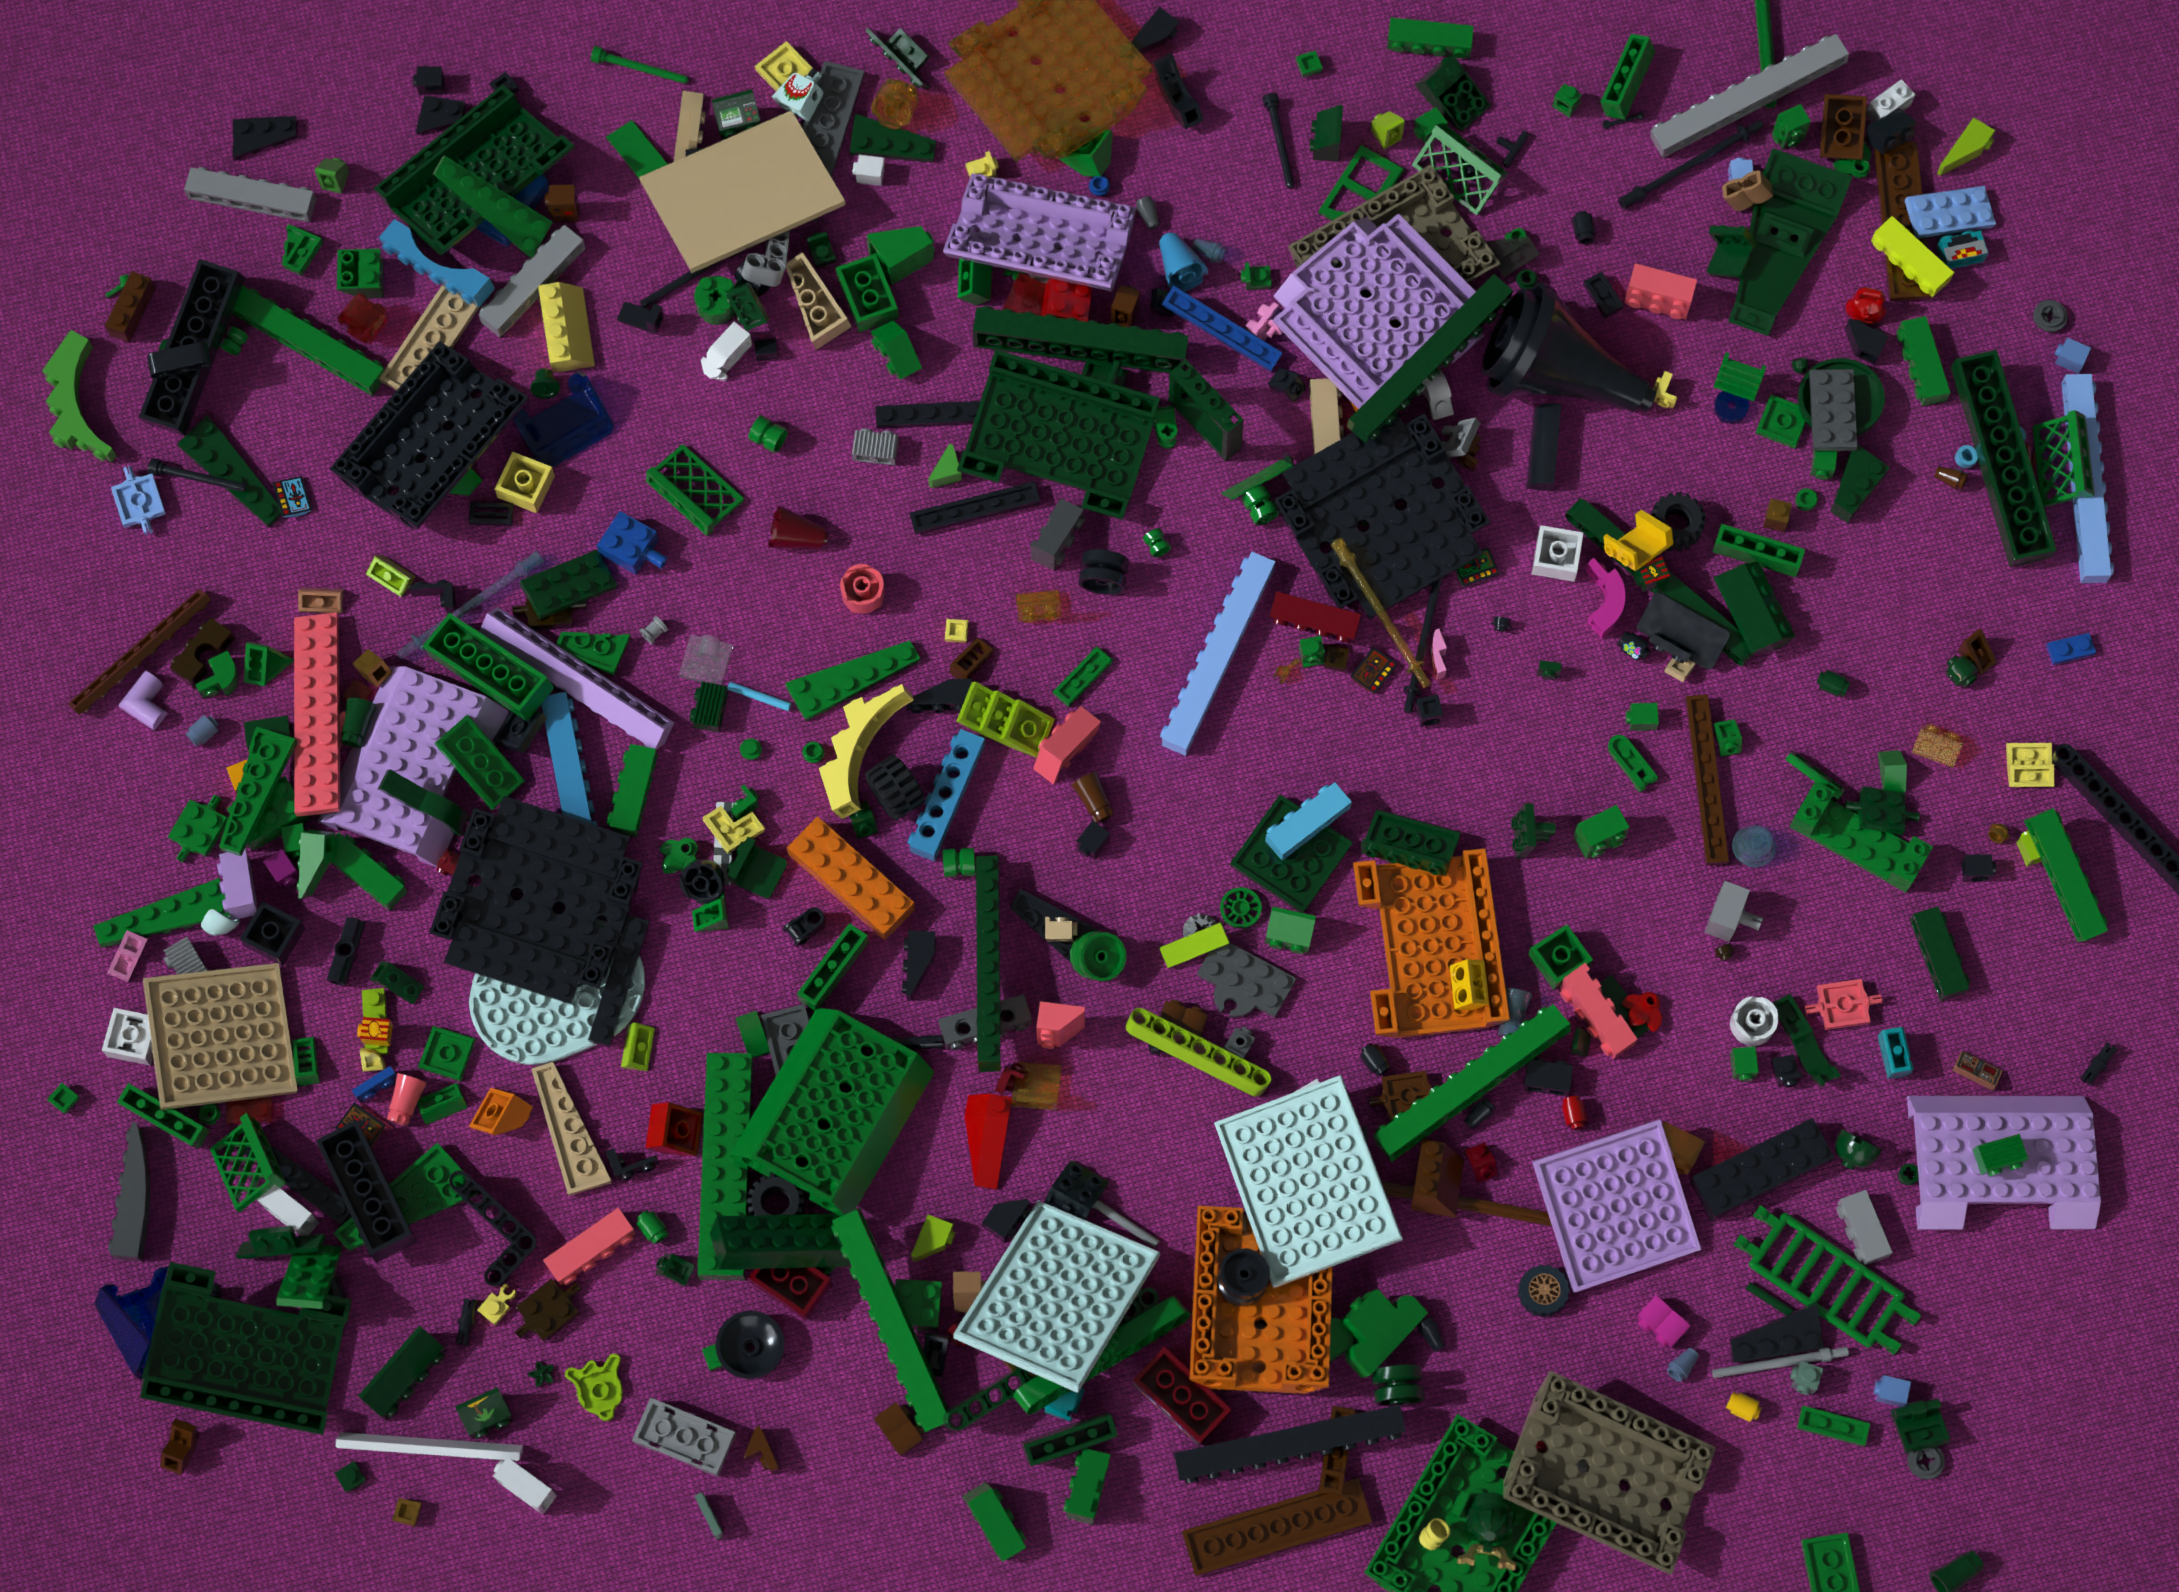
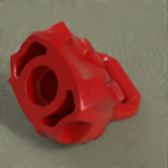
M1868 287L1860 288L1847 301L1845 305L1846 313L1853 320H1860L1864 324L1873 325L1874 323H1879L1886 315V309L1883 304L1885 295L1881 290Z

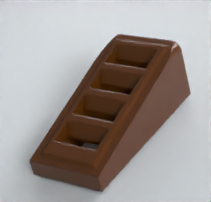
M977 637L950 664L949 673L956 679H971L994 653L995 649ZM977 647L982 652H984V654L982 655L977 650H975V648ZM970 654H972L978 660H975L973 657L970 656Z

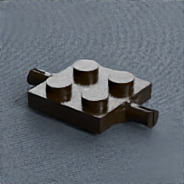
M527 598L525 605L512 606L513 615L526 614L528 627L532 630L573 626L572 616L574 609H587V601L539 619Z
M551 1278L516 1306L523 1316L525 1324L514 1332L521 1339L529 1331H532L545 1343L580 1315L573 1305L571 1298L581 1288L575 1282V1284L564 1291Z

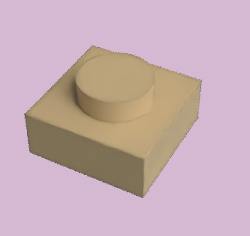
M1672 658L1665 668V673L1684 682L1693 670L1695 662L1680 663Z

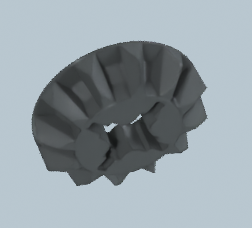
M2045 300L2035 307L2033 322L2037 324L2038 329L2041 328L2046 333L2049 331L2055 333L2066 324L2067 311L2059 302ZM2052 310L2051 314L2055 319L2048 323L2046 316Z
M1937 1446L1910 1452L1907 1455V1466L1912 1474L1920 1479L1931 1480L1937 1477L1944 1468V1456ZM1923 1454L1926 1459H1934L1928 1464V1468H1925L1924 1464H1917L1922 1459Z

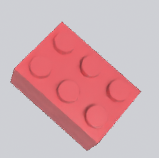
M1635 263L1624 303L1632 308L1648 309L1655 314H1667L1674 319H1686L1697 279Z

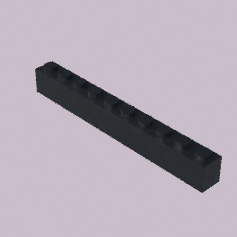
M1400 1405L1175 1452L1174 1457L1179 1480H1185V1484L1199 1481L1198 1476L1207 1475L1208 1479L1220 1477L1221 1471L1230 1470V1474L1243 1472L1244 1466L1252 1465L1253 1469L1267 1467L1266 1462L1275 1460V1464L1289 1462L1288 1457L1297 1455L1298 1460L1312 1457L1311 1452L1319 1450L1321 1455L1334 1452L1333 1447L1343 1446V1450L1356 1448V1443L1365 1441L1366 1445L1379 1443L1380 1437L1388 1436V1440L1402 1438L1401 1433L1406 1432L1401 1407Z

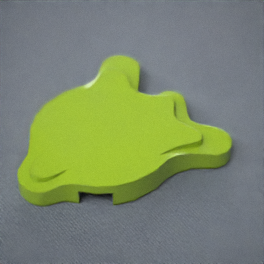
M611 1354L603 1367H598L594 1360H590L582 1369L571 1367L565 1371V1377L577 1389V1397L580 1404L588 1412L599 1416L602 1421H610L614 1417L615 1409L623 1397L622 1383L618 1377V1369L621 1363V1358L618 1354Z

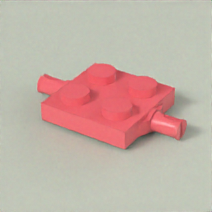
M1862 979L1822 984L1816 987L1819 998L1818 1004L1805 1005L1806 1014L1820 1012L1825 1030L1864 1025L1871 1022L1868 1012L1869 1005L1881 1004L1882 998L1881 994L1867 996L1863 988Z

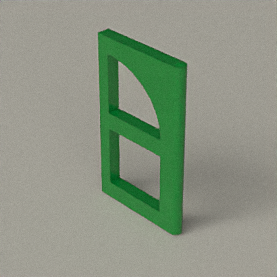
M1361 145L1320 207L1318 213L1333 221L1347 213L1329 208L1342 187L1369 200L1394 186L1403 174L1404 169ZM1361 158L1390 172L1377 194L1349 179Z

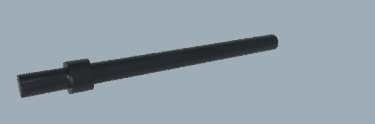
M736 253V254L730 256V258H733L734 256L738 255L739 253ZM725 259L694 273H691V271L685 273L639 301L641 306L646 308Z

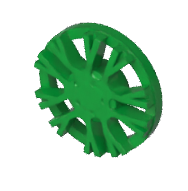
M1238 887L1231 889L1221 900V916L1233 928H1249L1257 922L1261 915V901L1257 894L1248 888ZM1240 892H1244L1243 899H1239ZM1233 893H1235L1237 897V900L1235 901L1231 900L1229 897ZM1248 894L1254 897L1251 902L1246 901ZM1224 902L1231 903L1232 906L1226 905ZM1253 904H1257V905H1258L1257 907H1251V908H1250V905H1253ZM1224 909L1232 910L1231 914L1225 915ZM1250 911L1257 912L1255 918L1249 914ZM1234 914L1236 917L1233 919V921H1230L1229 919ZM1245 916H1248L1250 922L1246 921ZM1241 918L1243 924H1236V920Z

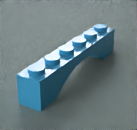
M395 219L379 236V240L383 245L382 249L387 254L398 256L397 258L403 264L412 265L421 275L425 273L435 284L439 285L441 283L448 292L453 295L457 293L469 305L474 304L480 307L495 289L490 278L474 268L452 269L430 261L418 249L416 238L411 229Z

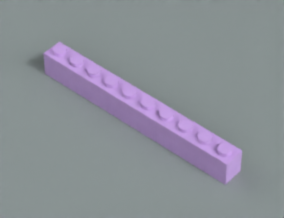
M497 607L486 614L479 630L481 634L545 675L558 689L564 690L575 700L590 707L593 712L599 713L608 719L611 724L619 726L628 735L643 742L646 747L657 749L665 744L674 725L673 721L501 608Z

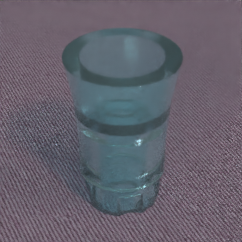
M1505 988L1510 1020L1499 1024L1498 1035L1500 1037H1504L1510 1032L1514 1033L1519 1029V1026L1525 1020L1533 994L1519 989Z

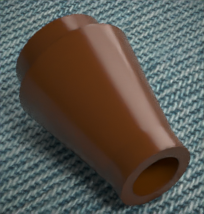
M1938 466L1934 478L1939 479L1955 490H1962L1966 484L1968 474L1961 469Z

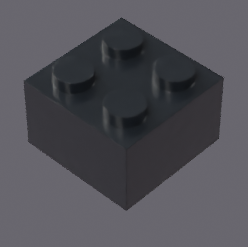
M262 901L241 936L240 941L244 947L283 966L304 932L305 927L300 920Z

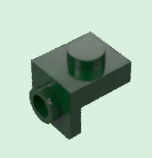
M867 800L860 803L861 810L849 815L857 839L878 832Z

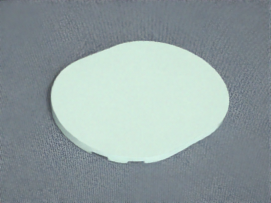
M596 919L595 925L598 928H604L607 922ZM640 956L614 1036L619 1034L632 1021L643 999L645 972ZM614 957L600 988L597 989L581 983L577 988L572 1005L475 974L469 997V1008L473 1024L479 1036L496 1054L509 1061L524 1065L554 1063L598 1045L590 1043L588 1038Z

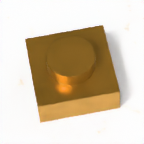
M398 1498L392 1520L416 1527L422 1504Z

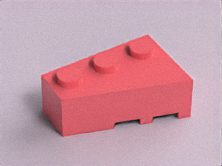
M1081 706L1075 712L1072 710L1066 716L1065 722L1062 725L1058 724L1052 731V735L1049 738L1045 737L1039 744L1038 748H1040L1033 769L1054 785L1058 780L1057 777L1063 767L1067 769L1071 765L1069 761L1077 753L1080 754L1097 734L1101 721Z

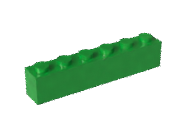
M2054 808L2024 819L2077 942L2086 941L2108 931L2106 917L2103 913H2100L2097 907L2098 899L2089 889V879L2084 872L2082 873L2079 866V856L2076 852H2073L2070 846L2071 838L2062 828L2060 814Z

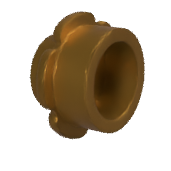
M1994 823L1989 828L1988 837L1993 842L2001 844L2009 838L2008 829L2003 824Z

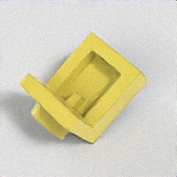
M1664 371L1662 378H1657L1654 388L1657 390L1654 402L1663 408H1674L1677 397L1666 393L1673 374Z

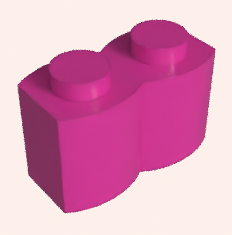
M1656 1295L1636 1318L1639 1321L1637 1323L1639 1327L1645 1332L1650 1330L1656 1335L1655 1340L1664 1348L1666 1346L1672 1348L1690 1328V1325L1680 1315L1674 1312Z

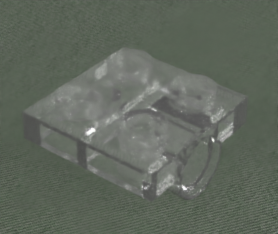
M690 635L679 677L697 682L704 681L722 685L733 645L721 642L720 639L710 635H702V637Z

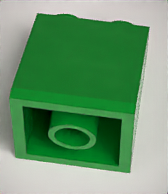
M921 226L866 235L868 252L870 255L876 253L883 273L891 286L934 260V239L930 232H925Z

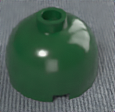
M1843 1129L1835 1143L1837 1156L1843 1160L1842 1165L1851 1170H1854L1855 1167L1862 1169L1870 1167L1875 1163L1882 1151L1878 1146Z

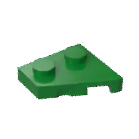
M288 224L286 226L288 235L287 241L284 243L285 254L283 255L282 266L284 269L302 276L324 242L320 237Z

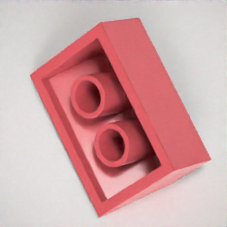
M1040 1001L1036 1029L1037 1044H1040L1041 1047L1046 1049H1054L1055 1046L1060 1047L1085 1028V1007Z

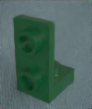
M381 961L369 979L376 985L386 987L409 1004H414L424 989V985L390 962Z

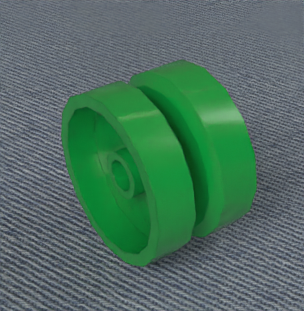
M1089 931L1080 935L1073 942L1070 950V962L1073 969L1081 977L1089 980L1109 981L1117 977L1123 970L1126 963V950L1122 941L1117 936L1108 932Z

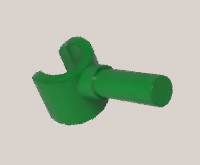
M128 274L122 275L119 278L120 285L105 293L107 298L122 291L129 277Z

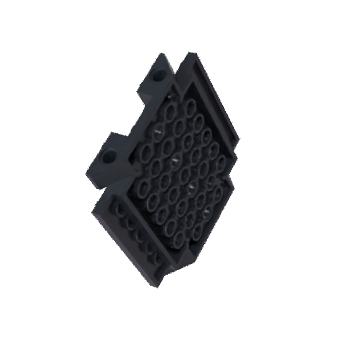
M1396 413V419L1389 426L1385 424L1381 428V434L1375 440L1370 439L1367 443L1354 432L1283 472L1282 474L1291 490L1274 499L1287 527L1332 601L1338 608L1342 609L1357 600L1369 620L1483 555L1471 534L1490 524V521L1469 486H1465L1446 455V448L1425 414L1404 425L1398 413ZM1435 479H1442L1445 485L1441 489H1436L1433 487L1432 482ZM1403 500L1407 503V507L1405 510L1400 511L1395 508V503ZM1360 522H1367L1370 525L1369 530L1366 532L1359 531L1357 526ZM1324 543H1329L1332 546V550L1330 553L1325 554L1320 551V546Z
M503 796L497 815L474 808L459 848L461 855L448 891H444L429 932V934L451 941L444 964L572 1005L577 988L581 983L599 989L609 971L638 888L642 871V862L624 857L630 837ZM474 875L481 877V883L477 887H472L469 884L470 878ZM515 889H520L524 893L522 899L518 901L511 898V893ZM563 903L566 906L565 911L562 914L554 913L553 907L555 904ZM603 916L608 919V923L604 928H598L595 925L598 917Z

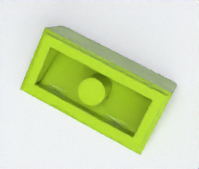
M384 555L375 556L366 575L400 597L403 596L409 585L416 578L415 575Z
M636 1022L628 1025L621 1063L622 1068L648 1071L655 1031L654 1027Z

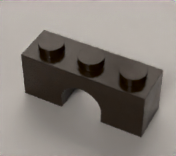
M211 617L208 622L205 621L200 626L198 634L188 640L183 652L173 658L170 666L171 671L189 686L195 688V684L199 683L208 673L204 665L199 662L200 655L207 650H214L219 654L224 653L235 640L234 635Z

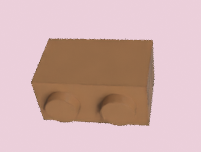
M953 1272L955 1313H967L986 1283V1280H981V1272Z

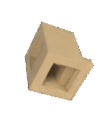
M1045 917V939L1047 942H1074V936H1078L1077 922L1068 921L1066 917L1055 918V921H1052L1050 917Z

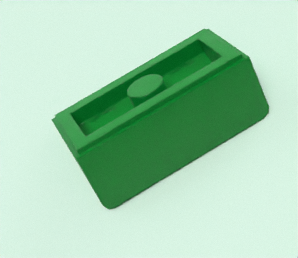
M458 1083L421 1097L417 1103L426 1125L467 1108Z

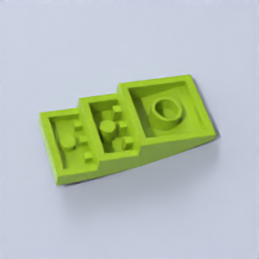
M972 682L956 722L994 741L1037 758L1040 751L1038 746L1045 737L1048 738L1055 719L1020 699L1014 700L1000 691H992L978 682Z

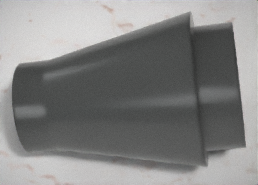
M1147 196L1136 201V210L1146 223L1148 229L1158 227L1160 223L1155 200H1152L1151 196Z

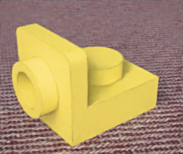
M990 151L985 152L984 158L966 163L969 177H971L972 173L996 178V169H999L996 157H991Z

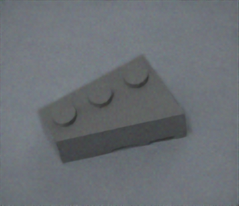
M1062 498L1050 514L1046 526H1042L1039 533L1041 535L1038 541L1033 540L1031 543V560L1053 571L1057 565H1062L1066 554H1064L1067 547H1072L1076 538L1074 536L1077 529H1082L1086 520L1084 518V509Z

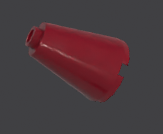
M777 505L770 528L772 536L771 539H768L767 546L769 548L821 549L822 545L827 544L829 533L825 532L826 527L783 506Z

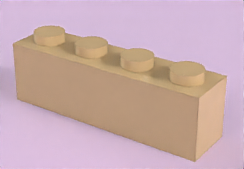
M1310 379L1309 390L1314 454L1339 441L1340 438H1344L1343 425L1339 426V419L1342 418V406H1338L1337 400L1341 399V391L1330 379Z

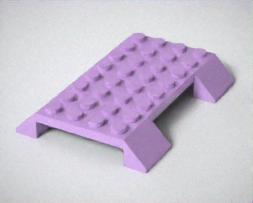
M389 666L392 673L381 683L373 700L377 709L369 724L365 740H363L360 748H351L340 772V812L321 814L318 823L338 831L341 827L413 854L417 856L420 862L437 868L440 857L449 848L455 833L438 819L411 809L378 790V787L386 771L391 769L427 791L444 796L456 769L434 743L468 714L495 745L492 740L510 712L481 694L408 667Z
M1907 1096L1908 1118L1914 1119L1921 1202L1916 1207L1917 1230H1962L1967 1204H2053L2048 1207L2050 1230L2096 1229L2101 1198L2093 1113L2084 1096ZM2020 1134L2025 1151L2029 1157V1160L2023 1163L2024 1167L2014 1171L2006 1168L2002 1170V1174L1994 1177H1989V1174L1981 1176L1972 1149L1981 1144Z

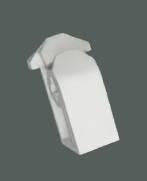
M733 322L709 348L707 358L703 357L701 359L704 374L710 379L726 381L728 379L726 373L752 346L750 334Z

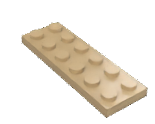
M442 285L380 378L381 382L398 390L439 341L453 348L480 307L474 304H467L457 293L455 295L451 294Z

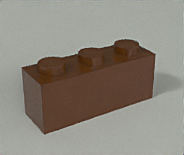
M131 271L105 324V328L110 336L130 343L156 290L150 277Z

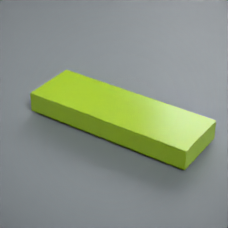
M1219 922L1163 945L1159 949L1167 968H1170L1226 945L1230 941L1222 922Z

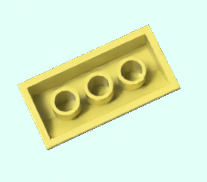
M561 282L538 285L552 372L557 373L595 366L583 287Z

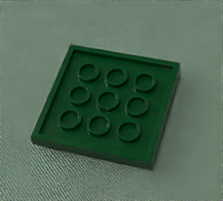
M1279 795L1233 858L1230 866L1298 912L1304 913L1349 851L1353 842L1327 826L1282 861L1265 841L1266 834H1268L1267 830L1274 824H1281L1285 821L1284 817L1293 810L1296 812L1300 807L1284 796Z

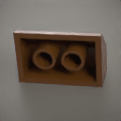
M1422 1140L1410 1210L1455 1218L1464 1160L1445 1143Z

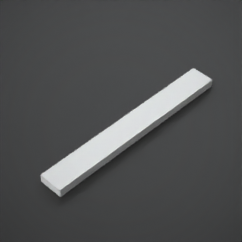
M340 1432L336 1439V1447L345 1449L505 1460L508 1457L512 1461L520 1460L523 1454V1445L345 1432Z

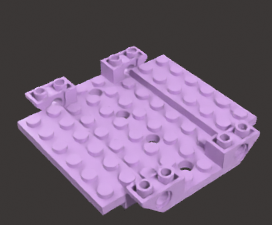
M1399 213L1388 223H1383L1380 227H1377L1368 217L1353 221L1290 274L1274 295V298L1285 309L1273 319V322L1359 409L1476 291ZM1339 260L1343 265L1340 268H1334L1331 262ZM1366 289L1372 293V296L1364 298L1360 295V292ZM1397 319L1400 321L1401 326L1394 328L1389 322ZM1481 333L1477 338L1472 337L1468 341L1469 345L1462 353L1458 351L1454 355L1455 359L1452 363L1481 340L1484 335Z

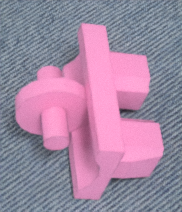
M1274 302L1271 306L1262 304L1258 309V315L1261 319L1259 322L1253 319L1250 320L1246 325L1247 331L1263 341L1268 336L1272 337L1274 333L1281 335L1283 331L1273 322V319L1281 313L1279 305Z

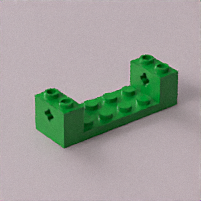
M1815 781L1789 827L1906 893L1933 846L1915 836L1907 843L1888 832L1860 828L1858 814L1849 809H1844L1842 805L1831 800L1835 791Z

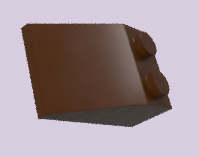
M1824 95L1820 158L1862 160L1867 116V96Z

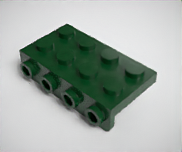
M1376 810L1367 835L1362 840L1361 853L1371 858L1377 857L1393 864L1398 863L1406 865L1411 869H1420L1433 875L1446 877L1461 838V833Z

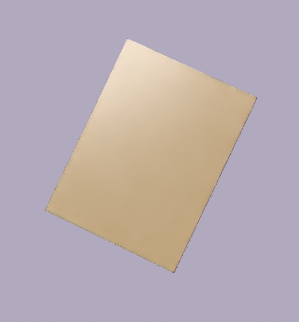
M792 110L639 177L643 188L691 273L846 205L844 198Z

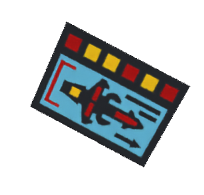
M302 476L272 482L282 517H295L312 511Z

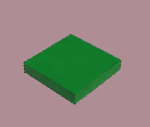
M1771 394L1755 434L1795 449L1806 423L1800 413L1798 404Z
M433 1026L418 1068L461 1082L476 1039Z

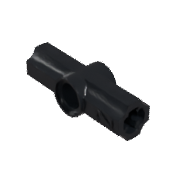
M353 917L346 918L340 940L335 945V955L327 977L328 982L339 986L347 985L353 963L358 957L357 950L366 925L364 921ZM351 948L350 954L346 956L341 955L343 949Z

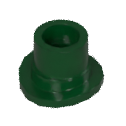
M543 368L535 372V381L530 384V390L537 398L550 399L560 391V383L554 379L553 372L550 369Z

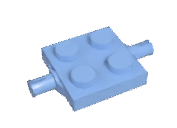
M128 466V469L125 467L123 470L127 480L111 487L124 528L141 524L144 534L148 535V531L151 534L153 530L150 521L153 518L166 514L154 476L149 474L143 477H135L133 467Z

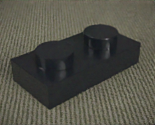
M1603 272L1583 282V286L1604 318L1623 309V303Z

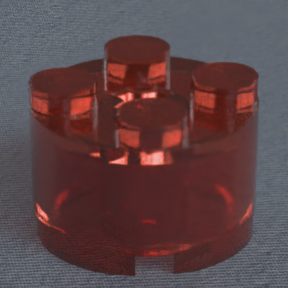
M362 293L354 296L338 315L340 325L343 326L345 324L348 327L346 332L363 343H367L368 340L372 343L387 325L388 320L384 314L386 309L379 303H372Z

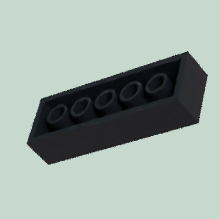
M1811 1118L1694 1175L1690 1184L1712 1222L1830 1164L1834 1156L1814 1119Z
M354 1120L315 1140L373 1260L378 1263L416 1243L417 1240L359 1122Z

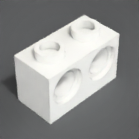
M1901 79L1869 103L1867 116L1874 122L1899 108L1904 111L1911 106L1915 94Z

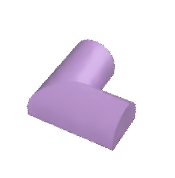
M144 671L120 702L119 708L155 731L167 715L166 711L151 702L162 688L163 683L151 673Z

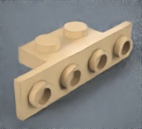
M682 92L674 162L686 157V149H697V143H702L703 131L699 130V126L704 124L705 111H701L704 93Z

